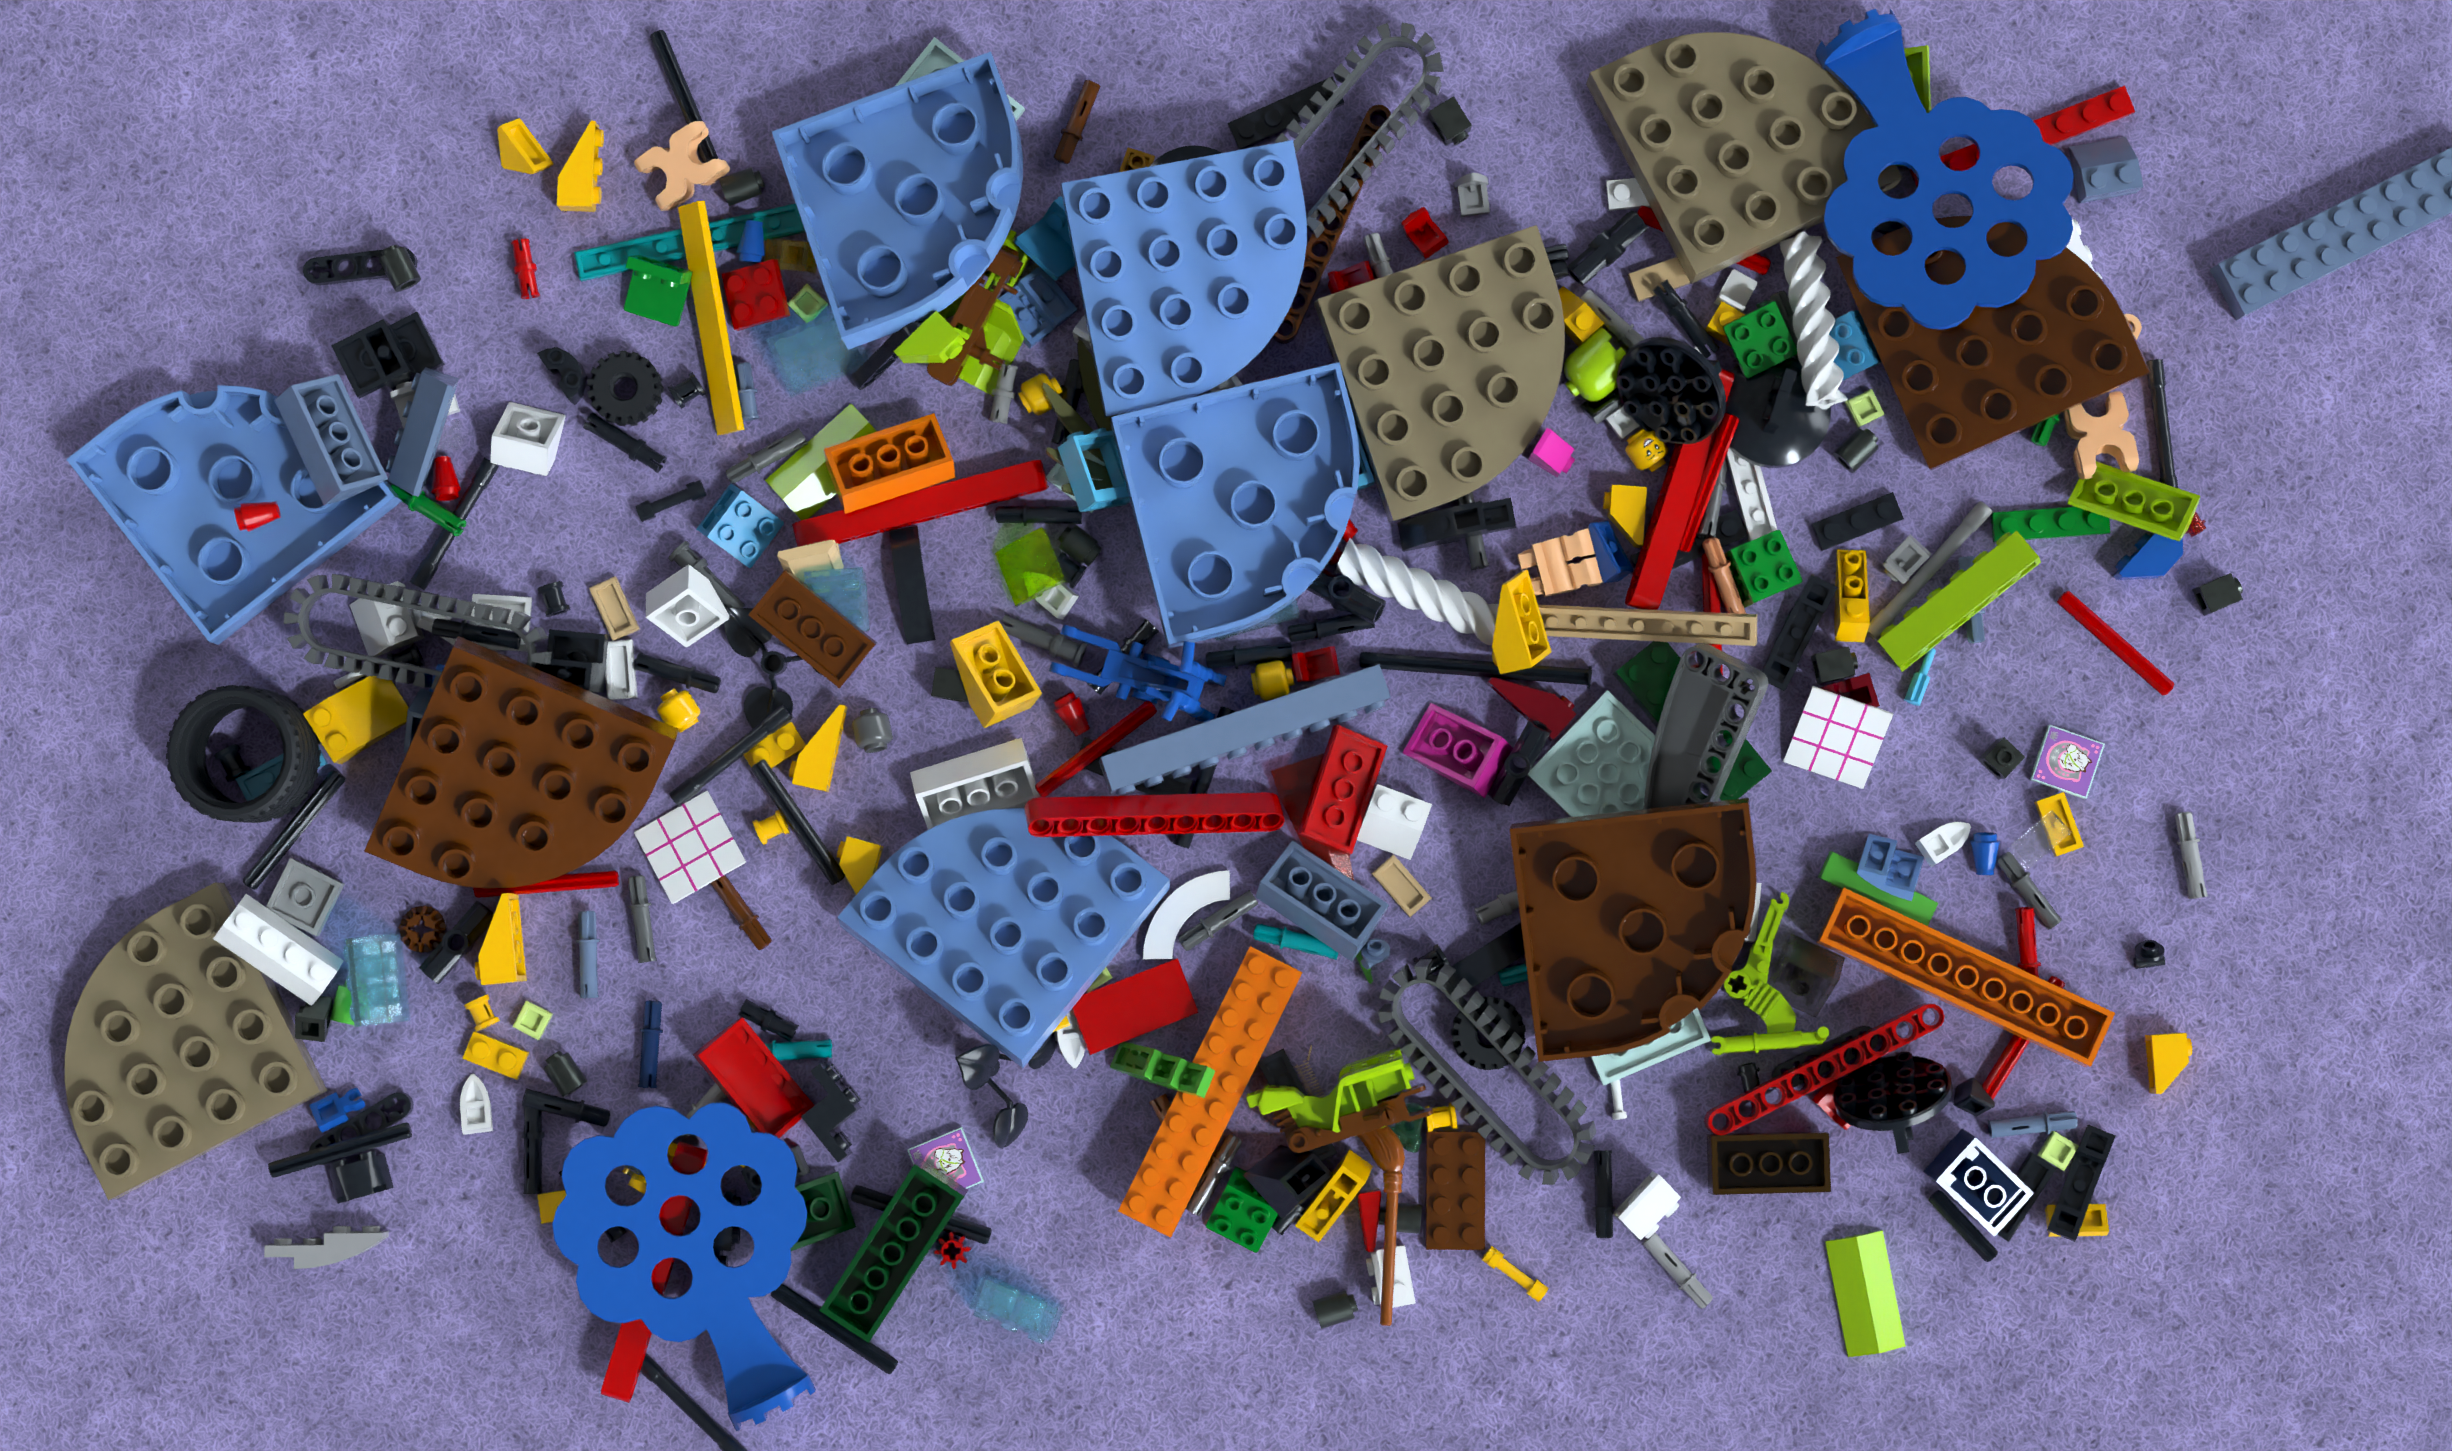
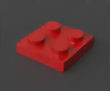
M771 259L722 274L734 330L739 331L790 316L778 260Z

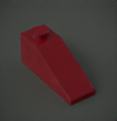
M1493 677L1486 683L1528 721L1529 719L1538 720L1547 725L1552 730L1548 737L1550 741H1553L1577 714L1572 710L1575 705L1563 695L1559 698L1552 693Z

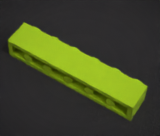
M2015 531L2012 535L2010 532L2004 534L1997 540V546L1989 553L1987 551L1980 553L1972 561L1974 565L1966 571L1961 569L1949 579L1950 584L1943 589L1939 587L1933 590L1926 597L1928 600L1919 608L1917 606L1912 607L1903 615V621L1896 626L1891 624L1880 633L1881 638L1877 641L1902 672L2041 563L2039 556L2018 531Z

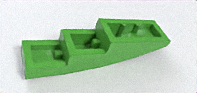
M1829 852L1818 878L1839 889L1846 888L1926 926L1929 925L1938 905L1937 902L1916 891L1912 901L1882 891L1857 874L1858 863L1835 852Z
M1128 1042L1119 1044L1109 1067L1124 1074L1205 1098L1215 1074V1070L1208 1066L1191 1063L1181 1057L1164 1054L1156 1049Z

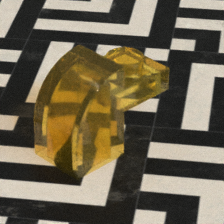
M767 239L765 261L771 259L778 260L780 270L816 274L817 264L809 242Z

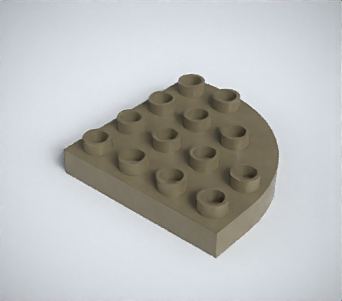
M1705 32L1665 39L1590 72L1586 82L1590 93L1691 284L1824 222L1826 203L1834 190L1847 181L1843 170L1845 150L1855 136L1864 130L1875 127L1865 109L1854 95L1829 71L1823 70L1822 66L1796 50L1774 41L1751 35ZM1888 166L1880 173L1878 184L1883 193L1895 188L1901 180L1902 176L1897 166Z
M1537 225L1319 298L1314 302L1334 363L1340 362L1355 425L1389 523L1458 499L1490 482L1525 450L1537 434L1549 412L1562 372L1565 350V324L1558 287Z
M215 882L145 919L124 935L96 967L84 987L74 1010L65 1051L67 1104L81 1146L108 1200L120 1198L328 1091L303 1040L295 1039V1024L273 980L213 939L236 908L225 883Z

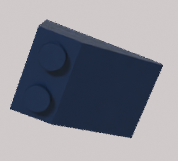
M1963 1128L1923 1171L1993 1236L2006 1225L2034 1194L1976 1137Z

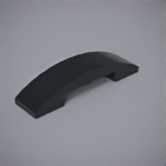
M918 526L889 530L894 574L906 643L908 645L936 640Z
M1812 574L1810 575L1763 666L1762 672L1767 676L1768 684L1782 691L1786 690L1823 613L1826 612L1838 587Z
M1521 922L1452 965L1451 967L1456 969V971L1448 979V982L1456 988L1460 981L1465 978L1472 986V989L1524 956L1525 950Z
M2087 1125L2047 1231L2071 1241H2076L2116 1135Z

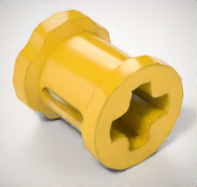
M779 809L775 811L773 816L762 821H752L763 845L767 844L769 839L781 833H790L785 818Z
M488 994L464 1005L465 1009H468L476 1024L474 1027L476 1032L500 1021L491 1010L488 1003L490 999Z
M1452 1102L1448 1106L1432 1108L1433 1114L1426 1116L1428 1132L1433 1131L1434 1128L1451 1126L1453 1129L1457 1128L1455 1107L1451 1104Z

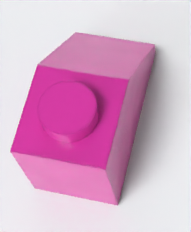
M1546 428L1528 460L1558 477L1561 471L1567 474L1575 461V458L1571 457L1574 448L1554 431Z

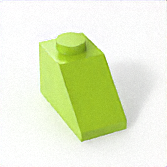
M935 311L894 353L903 363H945L949 358L953 359L961 352L965 341Z

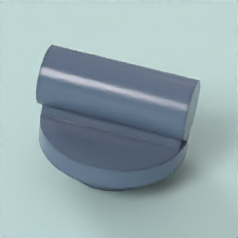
M1369 939L1361 949L1363 957L1361 963L1363 967L1368 970L1375 964L1387 960L1390 956L1389 944L1382 939Z

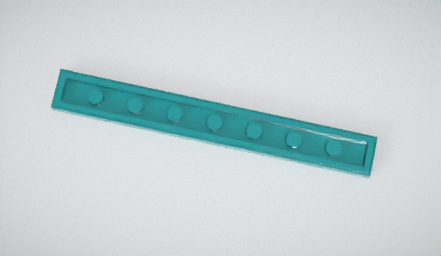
M796 203L709 222L714 252L737 248L746 220L763 222L764 241L805 233ZM682 229L574 252L581 282L632 271V269L625 268L628 256L642 255L664 263L686 259Z

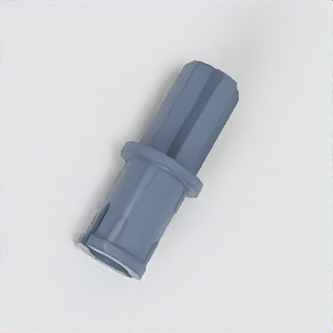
M748 362L735 364L734 372L743 421L759 419L755 397L758 391L754 389L751 364Z

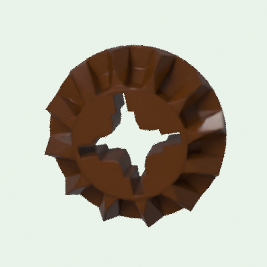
M428 906L411 908L402 916L398 927L401 936L400 940L403 941L407 948L421 953L434 950L446 933V923L443 916L436 909ZM422 917L424 925L434 929V931L424 933L423 938L419 937V932L410 930L411 927L420 925Z

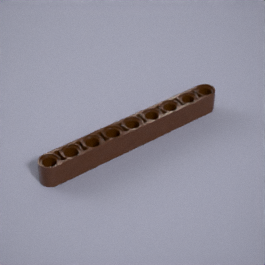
M1374 105L1369 108L1338 177L1361 151L1359 143L1366 140L1369 141L1381 127L1373 125L1370 118L1374 115H1381L1387 120L1391 115L1387 107L1384 105ZM1378 144L1377 147L1375 148V149L1378 150V151H1379L1380 148H1381V147L1379 146V144ZM1366 158L1363 163L1368 165L1371 170L1373 165ZM1356 178L1360 189L1353 197L1344 186L1340 189V192L1347 193L1351 198V201L1341 211L1332 200L1328 204L1335 210L1337 216L1334 219L1339 223L1338 229L1329 231L1325 228L1318 238L1313 233L1306 246L1303 271H1312L1316 279L1312 283H1304L1300 279L1295 296L1300 297L1304 301V306L1297 310L1290 307L1282 323L1291 325L1293 331L1286 336L1276 332L1273 338L1278 343L1287 344L1292 342L1299 331L1365 184L1360 178ZM1320 215L1319 221H1321L1322 224H1323L1325 220H1324V218ZM1323 245L1328 253L1323 257H1317L1312 253L1311 249L1313 246Z

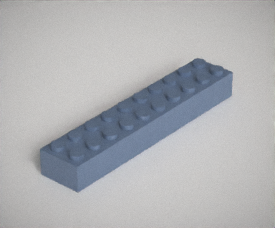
M2452 147L2211 268L2210 271L2236 321L2451 214Z
M1380 664L1103 756L1100 758L1099 764L1109 793L1125 796L1133 793L1137 785L1144 783L1145 788H1149L1162 783L1164 776L1172 774L1173 779L1190 774L1191 767L1200 765L1202 770L1217 765L1219 762L1218 758L1227 756L1228 760L1244 756L1248 748L1255 746L1256 751L1273 746L1272 744L1275 743V739L1282 737L1283 742L1300 737L1303 734L1302 730L1310 728L1311 733L1322 730L1330 725L1329 721L1337 719L1338 723H1343L1358 716V711L1365 710L1366 714L1376 712L1386 706L1385 702L1391 696Z

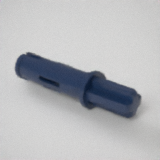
M647 1000L644 1003L643 1028H640V1032H642L638 1084L640 1088H657L660 1033H663V1029H660L662 1003L657 1000Z

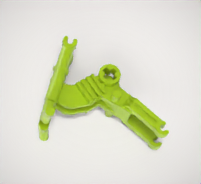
M1785 892L1780 894V899L1783 901L1782 904H1778L1776 899H1771V904L1758 938L1751 947L1746 966L1741 970L1731 972L1724 982L1726 993L1731 998L1743 999L1745 1001L1744 1006L1761 1017L1766 1024L1767 1034L1753 1032V1035L1714 1036L1711 1038L1712 1043L1721 1044L1719 1049L1714 1048L1712 1050L1714 1055L1747 1051L1759 1053V1050L1797 1048L1804 1045L1823 1044L1829 1036V1029L1824 1026L1812 1032L1794 1031L1796 1025L1795 1012L1783 995L1767 984L1773 941L1784 911L1789 906V897ZM1738 976L1744 978L1743 984L1747 987L1745 991L1739 990L1736 994L1732 992L1733 988L1729 982L1731 979L1737 980Z

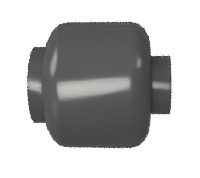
M869 708L860 711V716L852 722L856 745L864 749L865 753L880 752L888 748L887 744L892 741L893 735L887 714L877 712L876 708Z

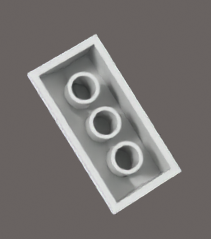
M1022 738L910 772L915 796L928 830L951 819L971 813L993 809L1022 808L1029 800L1040 797V794L1035 789L1036 781Z
M245 894L213 938L311 1006L323 993L344 961L247 894Z

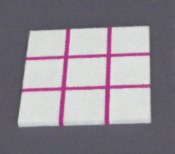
M1812 686L1783 762L1863 789L1893 713Z
M708 791L634 832L672 904L746 863Z

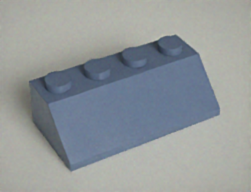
M426 367L421 374L416 373L411 389L416 391L413 402L408 400L402 416L407 418L405 428L398 429L394 444L399 447L396 456L390 455L385 470L390 473L388 479L390 483L417 497L425 488L459 381L457 377Z
M339 374L291 385L275 399L323 505L351 498L388 479Z
M1293 840L1261 880L1256 894L1257 899L1351 962L1366 944L1389 907V904Z

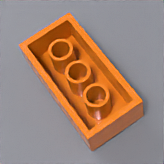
M934 413L824 449L826 466L845 514L955 478L954 460Z

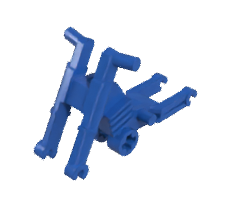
M1063 625L1060 634L1107 649L1108 653L1100 677L1055 662H1051L1049 672L1102 688L1113 682L1117 683L1119 687L1116 698L1126 701L1130 688L1133 689L1131 695L1133 698L1145 702L1149 700L1152 704H1157L1158 700L1167 701L1168 703L1160 717L1169 722L1172 721L1177 709L1188 713V715L1195 717V720L1200 722L1214 719L1215 714L1200 707L1201 702H1199L1204 682L1224 687L1227 676L1214 672L1212 669L1193 661L1195 643L1184 641L1181 665L1177 666L1171 664L1169 660L1146 653L1143 659H1140L1144 646L1141 643L1133 641L1129 655L1122 653L1117 642L1080 631V629L1068 625Z

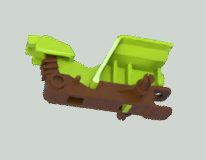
M1010 230L995 259L982 276L962 296L938 312L965 341L961 352L955 358H949L945 363H929L927 366L928 374L945 385L952 386L959 378L992 395V390L996 389L998 373L1002 369V366L999 364L1011 365L1023 343L1024 337L1011 306L998 300L1003 289L1014 295L1018 293L1017 289L1013 288L1030 259L1019 246L1014 244L1017 233L1013 230ZM987 276L988 280L983 288L979 284L981 283L984 285L985 280L983 279V277Z
M1400 1047L1344 1065L1339 1072L1338 1084L1325 1097L1306 1096L1296 1087L1270 1085L1248 1093L1246 1096L1250 1108L1258 1106L1262 1115L1273 1112V1120L1280 1118L1276 1125L1277 1127L1282 1124L1284 1125V1127L1280 1128V1132H1285L1289 1148L1297 1153L1309 1151L1378 1128H1384L1404 1120L1411 1122L1433 1114L1432 1107L1415 1112L1408 1111L1405 1097L1426 1090L1424 1083L1411 1086L1410 1081L1415 1080L1410 1062L1404 1064Z

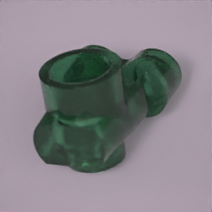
M1406 1103L1409 1112L1424 1109L1417 1103ZM1424 1117L1411 1122L1404 1120L1396 1123L1394 1127H1390L1398 1136L1405 1150L1412 1153L1419 1151L1422 1142L1420 1131Z

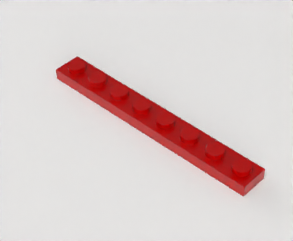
M2124 85L2036 119L2033 122L2040 129L2043 142L2052 146L2132 115L2136 111ZM1975 144L1943 155L1940 159L1951 170L1965 171L1976 165L1979 160V152ZM1910 169L1916 187H1918L1917 176L1912 171V169Z

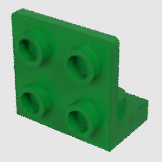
M642 255L628 256L625 268L632 269L633 274L624 311L674 327L679 326L693 271Z
M1764 300L1756 304L1758 309L1723 326V331L1746 378H1750L1797 354V348L1775 301Z
M1780 530L1773 531L1724 553L1726 560H1729L1731 563L1729 568L1744 608L1796 586L1803 581Z
M1235 1166L1206 1224V1228L1257 1253L1278 1214L1243 1176L1246 1171Z

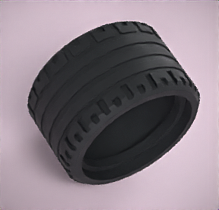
M228 685L216 687V690L210 689L205 691V693L195 697V701H190L184 710H181L178 719H175L172 724L174 726L168 735L170 738L166 745L168 748L166 759H168L167 769L170 771V779L176 785L174 788L180 793L181 798L185 802L190 803V807L203 815H209L210 818L217 820L260 823L272 821V818L278 819L292 811L293 807H298L302 800L308 796L307 792L313 788L315 779L318 777L317 770L321 763V750H319L318 746L320 741L303 715L305 711L302 708H298L296 702L274 691L242 685ZM255 707L265 713L277 727L283 743V762L275 782L265 793L253 800L238 803L223 795L212 782L206 766V746L213 729L226 715L241 708Z

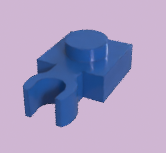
M358 1088L349 1090L341 1098L335 1092L309 1105L318 1128L322 1133L348 1121V1112L358 1111L366 1106L362 1098L353 1101L355 1098L362 1096Z

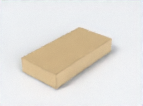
M1677 257L1628 274L1637 302L1657 296L1652 291L1656 286H1659L1666 293L1667 291L1661 285V282L1668 279L1674 289L1691 284Z
M616 576L589 588L612 641L640 630Z
M1394 854L1371 873L1409 917L1432 899Z

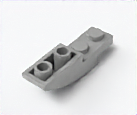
M377 1225L362 1226V1231H351V1226H333V1231L324 1233V1243H321V1238H303V1243H292V1238H274V1243L265 1245L264 1257H294V1269L326 1266L366 1252L388 1238L389 1231H380V1226Z

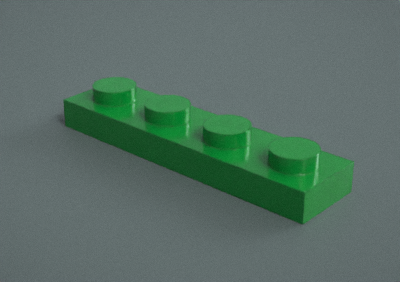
M2078 507L1995 512L1991 514L1993 542H1997L2004 534L2010 532L2012 535L2015 531H2018L2024 540L2110 534V521L2108 517Z

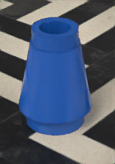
M745 221L736 252L739 253V261L762 262V256H765L763 222Z
M1973 833V840H1970L1976 874L1994 875L2000 841L1997 840V833Z

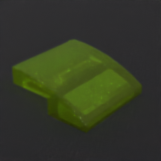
M1043 527L1015 540L995 553L1015 606H1020L1043 595L1042 592L1066 582L1047 532Z

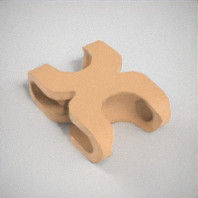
M694 121L673 133L669 140L670 148L652 147L634 161L638 172L650 173L658 169H662L667 177L666 188L655 199L660 211L671 210L692 198L695 192L694 184L710 186L730 171L726 160L712 159L709 162L702 163L698 159V145L709 133L703 121Z
M2120 391L2109 393L2105 401L2106 415L2092 417L2085 412L2082 404L2063 412L2067 434L2072 439L2079 440L2073 453V460L2077 474L2082 480L2092 478L2097 468L2096 456L2101 453L2110 454L2115 457L2123 472L2136 471L2138 467L2139 456L2135 438L2129 431L2122 430L2127 422L2129 413L2123 393Z

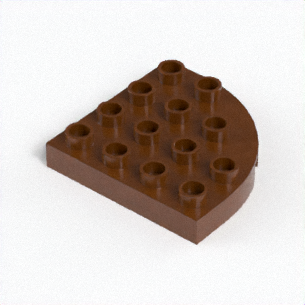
M1952 216L1935 219L1945 227L1958 228L1968 223L1972 216ZM2009 222L1994 225L1989 229L1986 236L1988 247L1994 253L2003 257L2018 255L2024 250L2027 242L2024 231L2019 226ZM1903 227L1872 240V243L1879 252L1895 256L1908 250L1912 237L1910 231ZM2067 247L2062 253L2051 259L2036 260L2034 279L2027 292L2014 303L1998 308L1979 307L1976 305L1969 318L1958 326L1944 330L1926 328L1916 323L1903 307H1885L1870 301L1859 291L1853 278V258L1845 254L1836 257L1930 470L1941 467L2151 373L2117 299L2093 269ZM1936 251L1928 256L1925 261L1924 268L1926 274L1932 281L1938 284L1950 285L1956 283L1965 273L1963 260L1952 251Z
M458 636L364 852L423 876L465 887L512 888L557 878L599 856L629 829L643 810L676 741L678 728Z
M1749 798L1514 823L1511 825L1509 830L1538 1062L1600 1056L1623 1052L1645 1045L1671 1032L1672 1025L1685 1018L1696 1008L1701 1010L1718 992L1732 972V965L1743 946L1745 938L1749 934L1755 908L1757 884L1756 856Z

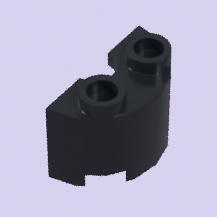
M558 347L547 348L538 352V356L553 375L561 373V380L558 385L568 400L576 405L583 398L586 388L587 375L583 366L569 352Z
M374 1150L358 1155L359 1161L348 1164L346 1158L329 1163L331 1169L328 1171L337 1204L394 1188L385 1154L376 1156Z

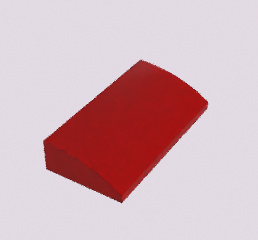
M743 1017L733 1022L693 1054L732 1104L746 1116L748 1123L755 1132L772 1133L780 1138L802 1119V1115L815 1106Z

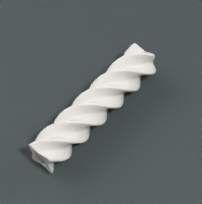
M1800 232L1793 238L1781 241L1780 248L1785 258L1784 273L1789 284V304L1794 312L1792 323L1798 339L1797 354L1802 365V385L1807 393L1806 406H1819L1821 409H1828L1833 404L1848 400L1838 389L1844 378V373L1833 362L1839 352V344L1829 335L1834 326L1835 318L1825 308L1831 295L1830 290L1820 281L1826 270V263L1816 254L1821 245L1822 238L1821 236H1809L1805 232Z
M1349 538L1334 574L1342 573L1344 576L1349 577L1355 585H1368L1374 593L1381 597H1395L1402 606L1408 609H1421L1428 618L1434 621H1448L1460 633H1475L1481 642L1492 646L1499 604H1487L1476 593L1461 592L1450 581L1434 580L1423 569L1407 568L1405 563L1399 558L1381 556L1374 547L1368 544H1354L1352 539Z

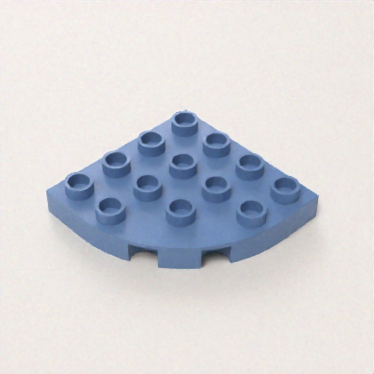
M991 52L772 131L839 333L848 350L898 332L912 322L924 321L935 311L940 312L953 303L982 276L993 262L1013 224L1020 201L1023 181V153L1016 119Z
M1293 140L1061 183L1060 189L1105 418L1203 394L1243 369L1263 350L1277 332L1298 290L1307 246L1305 202Z
M1340 362L1111 417V427L1168 649L1183 646L1184 641L1195 643L1227 635L1268 619L1300 596L1320 575L1332 558L1345 533L1351 515L1354 498L1358 489L1360 467L1357 430Z
M217 385L218 391H206L191 395L181 390L153 399L131 410L66 459L206 639L217 645L402 502L390 484L384 481L351 498L323 505L277 407L275 399L278 396H274L265 390L243 386ZM277 501L281 518L275 519L250 532L247 529L240 531L235 518L234 508L241 507V503Z
M993 809L951 819L909 841L874 873L837 918L841 928L989 1043L995 1045L1020 1067L1024 1068L1170 889V879L1110 835L1035 837L1028 832L1024 809Z

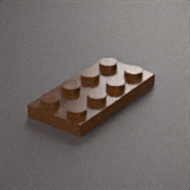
M787 569L783 571L748 614L839 689L877 643Z
M1426 1131V1250H1485V1139L1479 1132Z

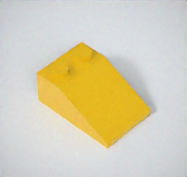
M1528 569L1522 570L1502 584L1492 643V659L1494 664L1498 666L1500 674L1532 668L1552 652Z
M999 620L950 641L969 704L983 728L1030 709L1042 695L1040 688Z
M368 676L328 697L303 713L332 761L342 765L406 724L409 707L392 680Z
M504 893L500 897L478 955L479 962H475L476 979L481 980V985L527 981L519 895Z

